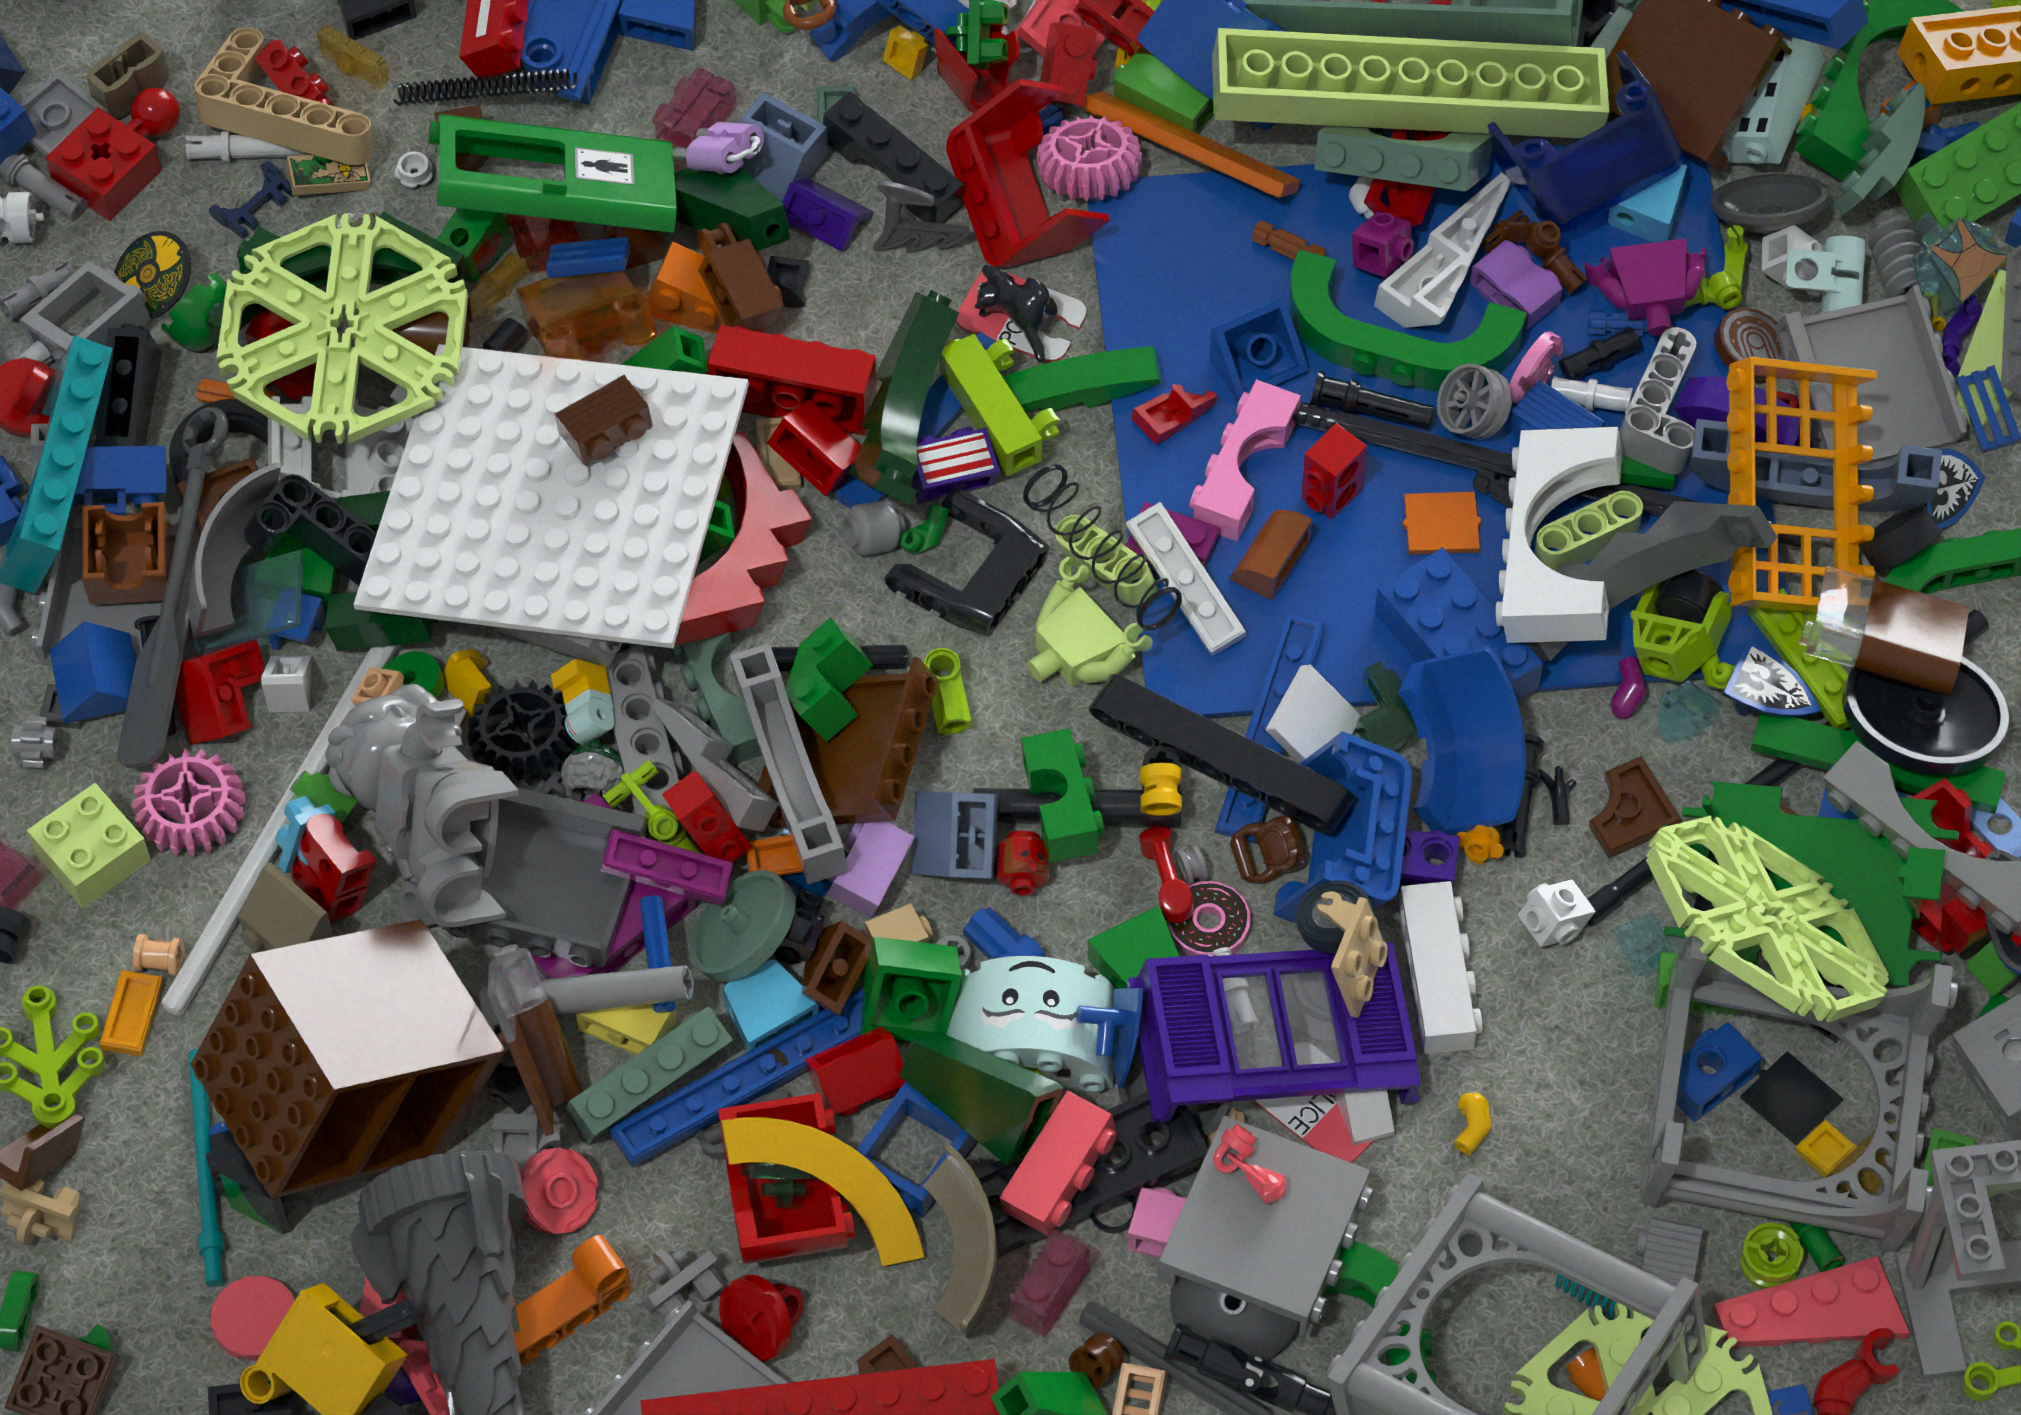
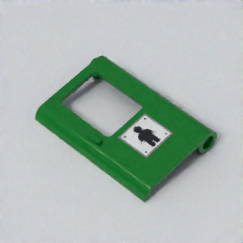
M439 114L438 121H430L428 144L435 145V153H437V206L674 233L676 223V192L672 141ZM455 152L564 165L565 180H540L463 171L455 166Z

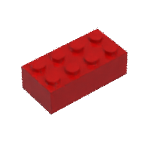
M719 326L708 361V373L715 376L748 379L749 386L741 412L769 418H781L810 399L846 433L866 437L868 428L862 426V423L877 394L875 355L868 354L860 349L848 350L832 347L819 341L807 342L791 339L783 334L771 335L751 331L743 326Z

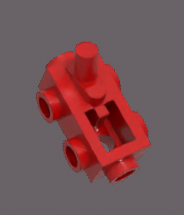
M276 39L268 43L263 52L255 58L281 92L334 106L326 94L330 90L329 86L316 72L312 75L309 74L305 68L309 61L295 45L289 49L282 40Z

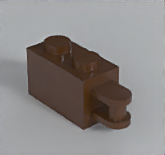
M725 222L717 224L716 229L711 231L705 228L697 232V240L705 258L698 271L726 326H743L754 331L774 324L784 307L783 297L779 287L772 283L766 272V265L762 254L754 249L750 239L737 242L730 227Z

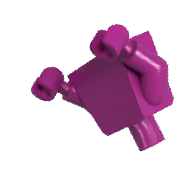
M1686 238L1610 248V269H1608L1607 258L1605 257L1600 258L1601 265L1590 266L1588 262L1584 263L1585 274L1588 277L1587 283L1597 286L1616 308L1624 309L1629 320L1646 319L1648 333L1653 336H1660L1666 329L1672 328L1670 315L1683 313L1685 302L1695 297L1705 276L1706 248H1701L1700 253H1690L1687 251Z

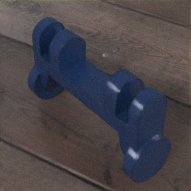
M267 160L260 165L265 178L262 190L241 208L227 209L225 207L220 208L217 205L209 208V213L213 219L223 227H228L242 239L248 234L240 224L243 223L252 231L257 228L259 223L252 214L269 199L281 207L287 200L280 190L293 197L290 183Z

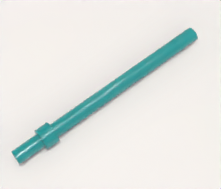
M193 1049L188 1052L202 1230V1233L198 1235L199 1255L204 1257L206 1285L217 1287L223 1284L221 1255L225 1253L224 1234L219 1231L216 1187L206 1158V1153L213 1151L211 1139L209 1138V1131L211 1129L209 1095L202 1083L196 1078L190 1065L198 1049Z

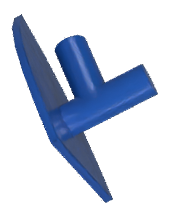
M1143 988L1114 989L1113 1008L1081 1005L1077 1008L1076 1020L1078 1023L1098 1024L1096 1055L1112 1056L1118 1088L1123 1087L1134 1056L1139 1032Z

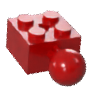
M152 87L141 91L132 102L130 110L132 120L126 125L97 107L45 157L51 178L80 197L85 198L89 208L111 221L162 171L156 145L146 139V137L167 135L175 129L179 122V103L175 96L165 89Z

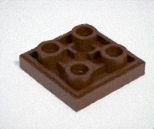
M37 1325L4 1408L22 1415H97L120 1355Z

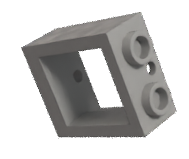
M88 261L20 319V322L32 345L36 341L42 343L50 352V357L57 363H60L73 336L59 327L99 293L115 302V304L78 336L105 346L107 344L108 328H120L122 324L144 326L151 320L144 305L147 302L146 297L134 284L128 286L120 281L110 269L105 268L103 270Z

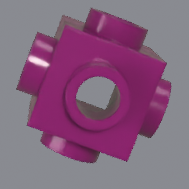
M1377 211L1352 233L1353 267L1383 277L1391 274L1412 255L1414 242L1411 239V222L1395 217L1390 213Z

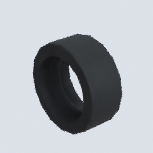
M1921 505L1905 509L1874 528L1872 541L1860 544L1859 547L1870 565L1874 567L1876 572L1892 568L1916 555L1937 539L1941 531L1926 506Z

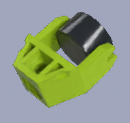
M1692 569L1644 590L1636 610H1632L1630 614L1633 622L1634 648L1645 675L1683 682L1716 653L1729 624L1733 606H1731V602H1728L1730 593L1723 592L1721 585L1712 577Z

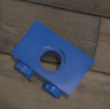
M1726 1022L1716 1031L1713 1028H1709L1698 1037L1692 1049L1682 1054L1676 1104L1694 1123L1758 1075L1762 1061L1761 1055L1729 1022ZM1709 1066L1714 1068L1717 1073L1707 1074L1701 1071L1699 1067Z

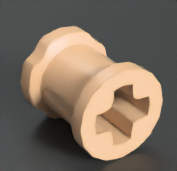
M139 934L133 949L134 971L142 972L145 968L168 971L170 976H177L184 956L183 940L181 938H174L172 942L149 939L147 934Z

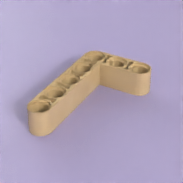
M244 27L234 30L194 85L198 119L205 125L348 165L364 164L373 156L371 122L367 116L256 85L265 71L255 60L264 49L263 34L255 28Z

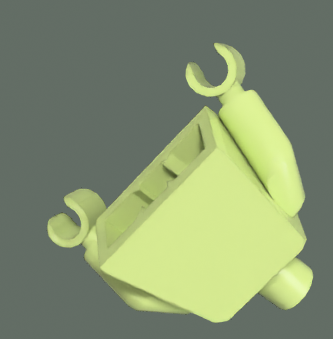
M1066 557L1061 561L1059 572L1063 579L1062 581H1056L1035 624L1036 649L1040 653L1027 662V667L1031 675L1039 682L1044 681L1055 672H1058L1071 686L1082 681L1085 683L1106 682L1111 674L1119 675L1135 658L1134 652L1136 650L1146 652L1150 650L1153 644L1152 638L1147 635L1142 636L1136 642L1137 636L1144 631L1137 623L1128 625L1123 633L1081 587L1074 591V583L1084 582L1089 575L1087 566L1081 565L1077 573L1071 576L1070 570L1076 561L1074 557Z

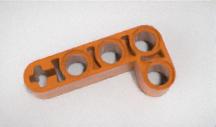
M603 1235L593 1236L580 1244L572 1254V1270L516 1306L520 1331L514 1332L521 1367L539 1356L537 1354L538 1351L544 1347L549 1350L575 1333L573 1328L581 1323L584 1326L610 1310V1304L618 1299L622 1302L630 1294L632 1287L629 1270Z

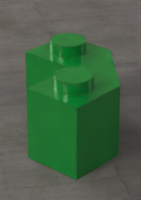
M830 617L799 644L785 689L788 699L798 714L828 742L858 716L842 692L873 665L859 645Z

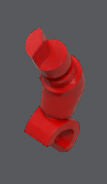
M1878 1328L1871 1331L1855 1350L1853 1359L1846 1361L1820 1377L1813 1398V1406L1817 1409V1415H1850V1412L1855 1409V1401L1871 1386V1383L1886 1384L1894 1380L1900 1372L1895 1364L1889 1366L1879 1364L1872 1353V1349H1885L1894 1335L1892 1330Z

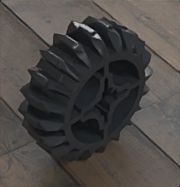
M516 680L513 689L506 690V688L500 685L498 689L499 694L494 696L486 693L484 698L485 705L475 704V716L469 718L467 741L469 747H471L472 758L477 763L493 766L495 771H502L514 785L519 779H524L525 783L530 787L533 778L538 776L546 782L548 778L546 766L550 764L554 771L560 772L562 769L561 762H564L572 753V750L577 749L578 745L571 738L565 726V719L568 715L561 692L554 694L549 684L538 690V685L534 680L531 681L528 687H522Z

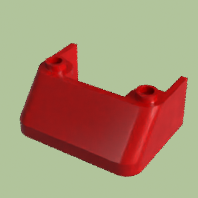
M1019 78L955 127L948 136L946 143L947 155L955 177L964 184L962 198L983 257L991 266L1007 268L1068 252L1110 221L1109 215L1106 213L1065 208L1049 218L1027 154L1038 146L1043 134V126L1038 112L1064 92L1062 85Z

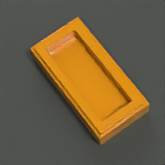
M121 970L99 1043L101 1050L136 1056L143 1055L164 983L162 976Z

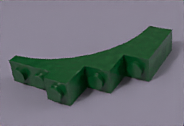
M382 212L379 218L451 258L452 264L456 266L458 276L450 278L447 282L455 283L462 280L465 275L463 253L386 212ZM371 222L373 230L375 223ZM260 226L251 238L246 237L237 251L240 273L248 274L252 271L246 267L244 261L246 255H252V249L281 237ZM327 245L316 246L286 259L281 264V267L317 288L327 287L332 249ZM381 248L376 251L373 257L370 284L389 285L423 269L419 264L393 249ZM225 298L221 303L217 302L212 306L206 319L210 342L216 345L219 343ZM256 303L246 306L242 312L240 330L267 308Z

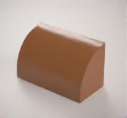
M1291 510L1273 511L1235 567L1229 580L1273 600L1311 540L1312 519Z

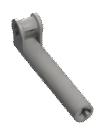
M683 965L484 985L480 991V1009L497 1036V1034L507 1031L509 1008L528 997L546 994L555 1015L558 1016L689 1000L693 995V978L689 967ZM506 1043L504 1044L506 1051L499 1063L506 1067H516L511 1051Z

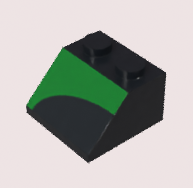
M227 1130L210 1135L213 1151L206 1153V1158L218 1196L226 1194L232 1209L281 1234L291 1232L283 1198L271 1199L263 1184L257 1179L254 1169L242 1149L237 1146L231 1131Z

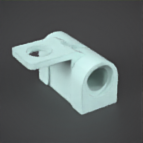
M1833 236L1826 239L1823 251L1790 250L1787 254L1786 287L1797 290L1822 291L1819 314L1861 305L1865 240L1854 236ZM1801 260H1810L1817 266V276L1812 280H1801L1795 273V265Z

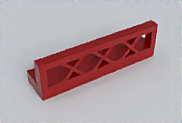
M1394 129L1390 138L1407 140V130ZM1411 130L1413 141L1438 140L1445 138L1451 133L1445 131ZM1373 178L1363 203L1374 214L1377 211L1390 213L1395 217L1410 221L1411 227L1422 223L1436 187ZM1386 187L1390 202L1388 208L1380 201L1382 191Z

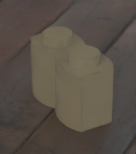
M144 33L126 41L116 55L107 57L94 65L86 78L91 97L104 106L111 116L118 119L130 112L134 98L141 91L152 87L162 88L169 79V73L163 48Z

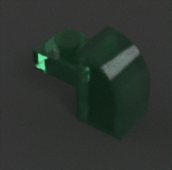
M1378 661L1366 668L1363 681L1379 708L1358 718L1355 730L1361 739L1399 752L1413 738L1416 726L1408 707L1398 693L1401 687L1399 678L1391 668L1386 671L1382 662Z

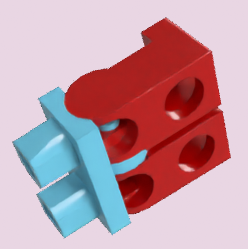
M308 796L286 803L284 814L291 823L279 829L275 841L283 850L278 865L284 873L291 872L295 885L328 913L330 923L357 913L361 909L367 891L366 886L369 885L377 860L368 849L361 852L356 851L344 836L343 826L334 817L335 811L329 804L316 808Z

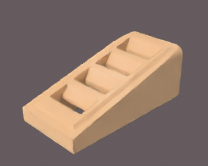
M1122 1363L1112 1415H1159L1168 1373L1164 1370ZM1131 1380L1154 1384L1152 1392L1129 1388ZM1127 1397L1150 1401L1149 1409L1127 1406Z

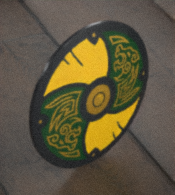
M167 231L150 232L139 237L128 246L120 257L114 273L126 285L134 284L142 291L147 300L144 305L152 320L168 312L182 297L191 273L190 253L185 243L175 234Z

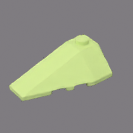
M1998 270L1958 377L1962 375L1965 377L1971 375V372L1983 371L1987 367L1994 365L2001 382L2006 271ZM1989 379L1983 382L1996 414L2000 409ZM1955 383L1954 394L1958 407L1964 409L1967 424L1971 425L1957 384ZM1972 384L1968 388L1981 424L1984 427L1988 420L1975 384ZM2003 388L2008 401L2014 392Z

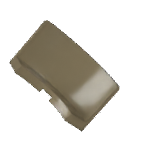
M947 1143L944 1147L947 1158L923 1185V1188L935 1199L946 1216L952 1233L954 1248L950 1280L940 1301L933 1310L968 1338L982 1318L992 1295L997 1269L998 1245L992 1213L982 1185L966 1160L956 1149Z

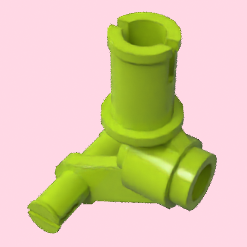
M1733 225V230L1731 227L1727 229L1728 242L1724 247V271L1713 274L1710 279L1703 278L1695 297L1685 302L1684 309L1698 303L1706 305L1708 302H1713L1723 309H1732L1741 302L1743 273L1746 270L1745 258L1748 256V245L1744 241V230L1741 226Z
M649 759L631 774L627 772L620 776L622 781L602 795L614 809L615 806L633 793L646 809L644 817H646L648 832L655 839H658V842L702 854L687 836V830L682 823L678 824V819L673 811L662 804L653 806L641 791L640 787L656 774H659Z

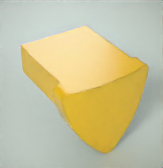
M473 649L453 653L449 657L444 670V687L455 699L463 701V709L467 710L466 713L469 717L475 716V704L485 705V694H490L492 687L480 672L489 661L480 651Z

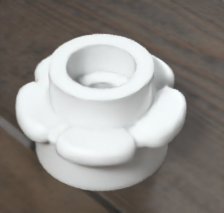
M415 151L408 152L398 160L395 176L407 188H416L417 185L424 186L432 179L431 171L433 170V165L424 154ZM413 170H417V171H418L417 173H414V174L411 173V171H413Z

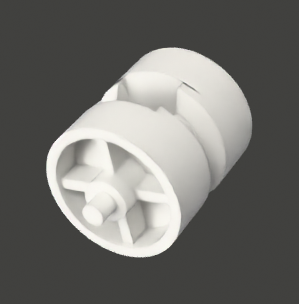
M9 192L6 198H1L0 196V243L4 237H7L11 243H33L37 221H44V213L36 212L32 192Z

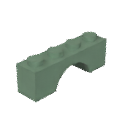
M730 633L669 648L673 657L680 655L684 662V666L680 667V671L687 689L695 688L699 698L694 701L700 719L704 722L709 721L712 729L734 746L726 761L733 766L762 756L741 697L725 691L714 678L718 665L732 652Z
M708 1005L571 1099L564 1112L583 1139L590 1145L607 1133L610 1127L627 1119L638 1108L664 1089L685 1076L694 1073L726 1051L733 1039Z

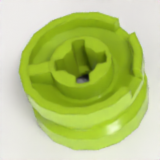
M1768 1222L1757 1225L1748 1232L1743 1242L1740 1253V1268L1743 1276L1753 1286L1760 1289L1795 1280L1800 1271L1804 1248L1801 1247L1799 1242V1236L1791 1228L1781 1223ZM1773 1252L1778 1257L1774 1259V1262H1770L1767 1260L1768 1255L1766 1253Z

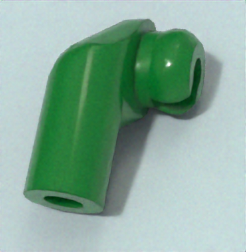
M930 504L925 523L902 533L900 545L905 552L919 554L938 545L950 509Z

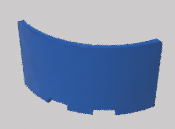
M1163 0L1138 34L1137 40L1172 71L1213 100L1212 53L1218 28L1290 31L1279 26L1266 16L1260 19L1245 8L1247 3L1243 0ZM1249 122L1264 131L1275 125V123Z
M1481 647L1412 663L1398 693L1411 713L1419 739L1426 738L1428 760L1422 761L1421 785L1413 809L1431 831L1440 830L1448 834L1474 830L1477 825L1489 827L1511 822L1516 816L1523 794L1526 771V746L1518 702L1509 678L1498 657L1491 648Z

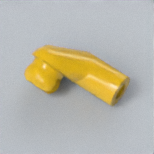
M1477 1092L1464 1093L1458 1101V1108L1462 1109V1115H1466L1467 1126L1453 1144L1455 1148L1467 1156H1470L1492 1129L1489 1103L1482 1094Z

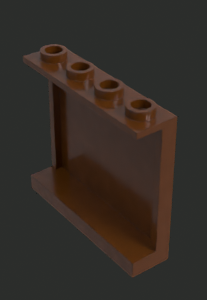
M1641 0L1606 59L1609 114L1721 172L1728 158L1720 153V150L1779 51L1790 55L1793 50L1782 41L1785 36L1783 33L1767 24H1764L1761 29L1752 25L1753 18L1738 9L1733 8L1731 13L1722 10V3L1719 0Z
M913 657L908 673L859 677L842 692L858 716L828 742L798 714L790 702L809 762L835 825L896 821L939 681L919 657ZM764 764L758 787L778 802ZM778 805L768 825L773 828H787L781 808Z

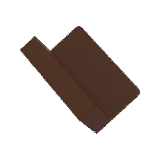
M77 1113L54 1129L39 1124L0 1150V1178L22 1191L71 1159L76 1153L85 1118Z

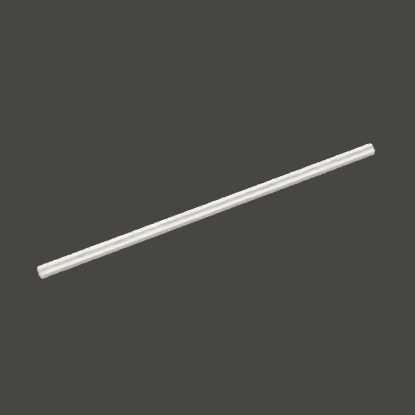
M400 645L373 647L368 651L164 996L162 1005L163 1009L176 1016L184 1014L239 920L238 914L262 868L269 862L273 863L281 847L275 841L279 829L291 823L284 814L286 803L294 795L290 787L305 770L311 775L316 772L322 775L326 773L330 765L326 760L325 751L329 745L328 737L331 731L340 726L349 711L356 707L351 698L370 667L383 669L393 659Z

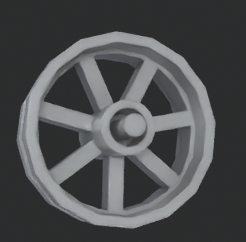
M1472 363L1457 366L1452 370L1441 384L1437 397V413L1441 423L1450 432L1477 440L1491 437L1499 431L1507 420L1512 405L1511 388L1507 379L1498 371ZM1486 377L1488 385L1483 388L1484 379ZM1473 380L1472 387L1470 388L1468 384ZM1459 408H1463L1462 412L1459 415ZM1471 418L1473 426L1465 429L1467 423Z

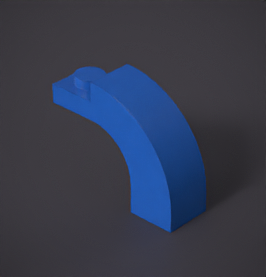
M835 0L836 11L833 18L826 25L812 29L809 35L827 59L835 62L849 50L866 30L875 23L894 16V14L875 0Z

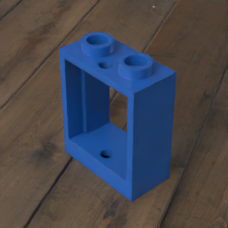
M905 1082L856 1151L867 1158L888 1179L900 1195L910 1214L914 1212L924 1218L934 1204L935 1199L923 1188V1185L947 1158L945 1152L920 1187L873 1161V1156L904 1114L951 1140L950 1145L964 1159L973 1149L977 1140L910 1084Z

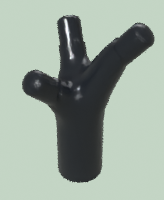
M1562 766L1555 767L1554 779L1542 769H1538L1541 774V780L1544 782L1551 797L1553 824L1568 825L1570 823L1568 796L1570 791L1577 785V782L1571 779L1568 783L1564 784Z

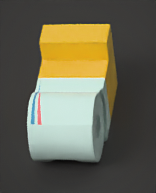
M575 658L551 674L553 689L562 691L568 715L565 719V726L573 740L583 745L584 742H592L613 728L614 708L604 666Z

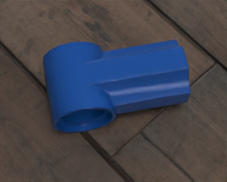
M991 907L978 910L971 916L969 922L963 928L964 936L989 960L1011 956L1046 957L1043 949L1033 938L1026 934L1020 936Z

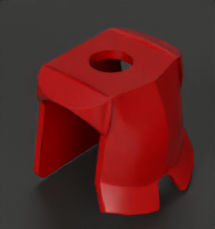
M1003 25L990 26V39L1003 38L1007 41L1008 59L1005 62L989 64V70H976V66L968 65V51L966 53H959L939 28L934 30L938 74L968 111L975 113L1010 86L1011 68L1016 62L1019 53V40L1016 30H1012L1008 35H1005L1002 30ZM976 74L982 76L985 81L980 88H976Z

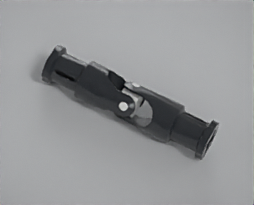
M1177 1323L1163 1359L1170 1361L1174 1358L1197 1368V1373L1226 1385H1234L1242 1392L1290 1413L1296 1410L1306 1415H1333L1335 1407L1331 1391L1308 1382L1307 1376L1261 1357L1247 1355L1243 1350L1215 1337H1211L1208 1340L1185 1330L1184 1324ZM1264 1371L1269 1373L1277 1381L1278 1385L1267 1388L1259 1387Z

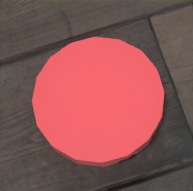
M563 1148L540 1150L529 1157L520 1169L528 1206L527 1213L523 1218L536 1230L551 1235L574 1232L585 1225L595 1212L598 1201L595 1200L598 1179L590 1162L577 1151Z
M247 1276L230 1283L219 1293L211 1310L210 1323L217 1343L233 1357L257 1361L295 1300L292 1292L280 1281L267 1276Z

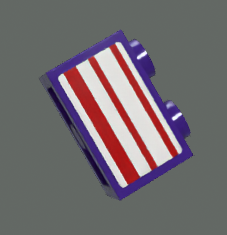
M965 427L952 432L947 437L936 439L934 436H925L917 439L918 467L911 483L913 489L917 490L915 496L918 504L945 498L952 488H960L970 492L995 485L1000 469L987 429L973 430L972 427Z

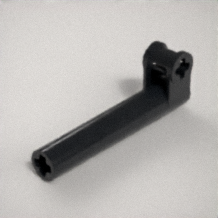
M1155 746L1144 755L1143 766L1153 763H1170L1180 767L1179 755L1168 746ZM1179 784L1177 786V792L1182 796V791H1180ZM1143 785L1142 790L1094 789L1095 801L1090 802L1092 811H1100L1104 826H1163L1167 828H1181V811L1168 816H1153L1141 812L1140 796L1144 794ZM1029 788L973 789V793L999 794L998 822L1040 823L1039 805L1054 803L1062 798L1061 795L1054 792H1042L1031 795Z

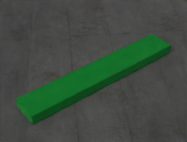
M1760 713L1751 751L1829 771L1831 766L1835 765L1850 747L1858 741L1889 764L1895 788L1918 794L1946 778L1956 789H1961L1967 794L1972 808L1994 814L1996 812L2006 774L2005 771L1980 766L1968 772L1950 775L1917 772L1896 765L1876 754L1854 732L1796 717H1777Z

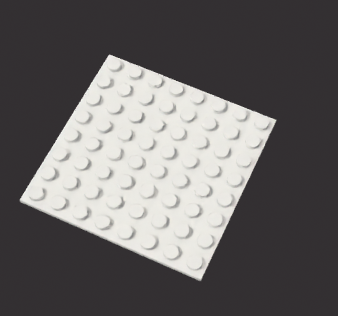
M438 344L435 356L441 355L446 345ZM462 347L459 377L454 374L455 384L451 386L444 381L437 382L434 386L442 390L443 399L435 401V407L415 415L353 604L356 610L674 648L748 390V379ZM625 375L639 392L640 396L643 397L644 401L647 402L653 426L651 430H647L639 439L630 440V442L625 441L623 446L618 445L616 450L612 449L607 457L601 460L590 461L588 465H583L559 434L554 413L618 377Z

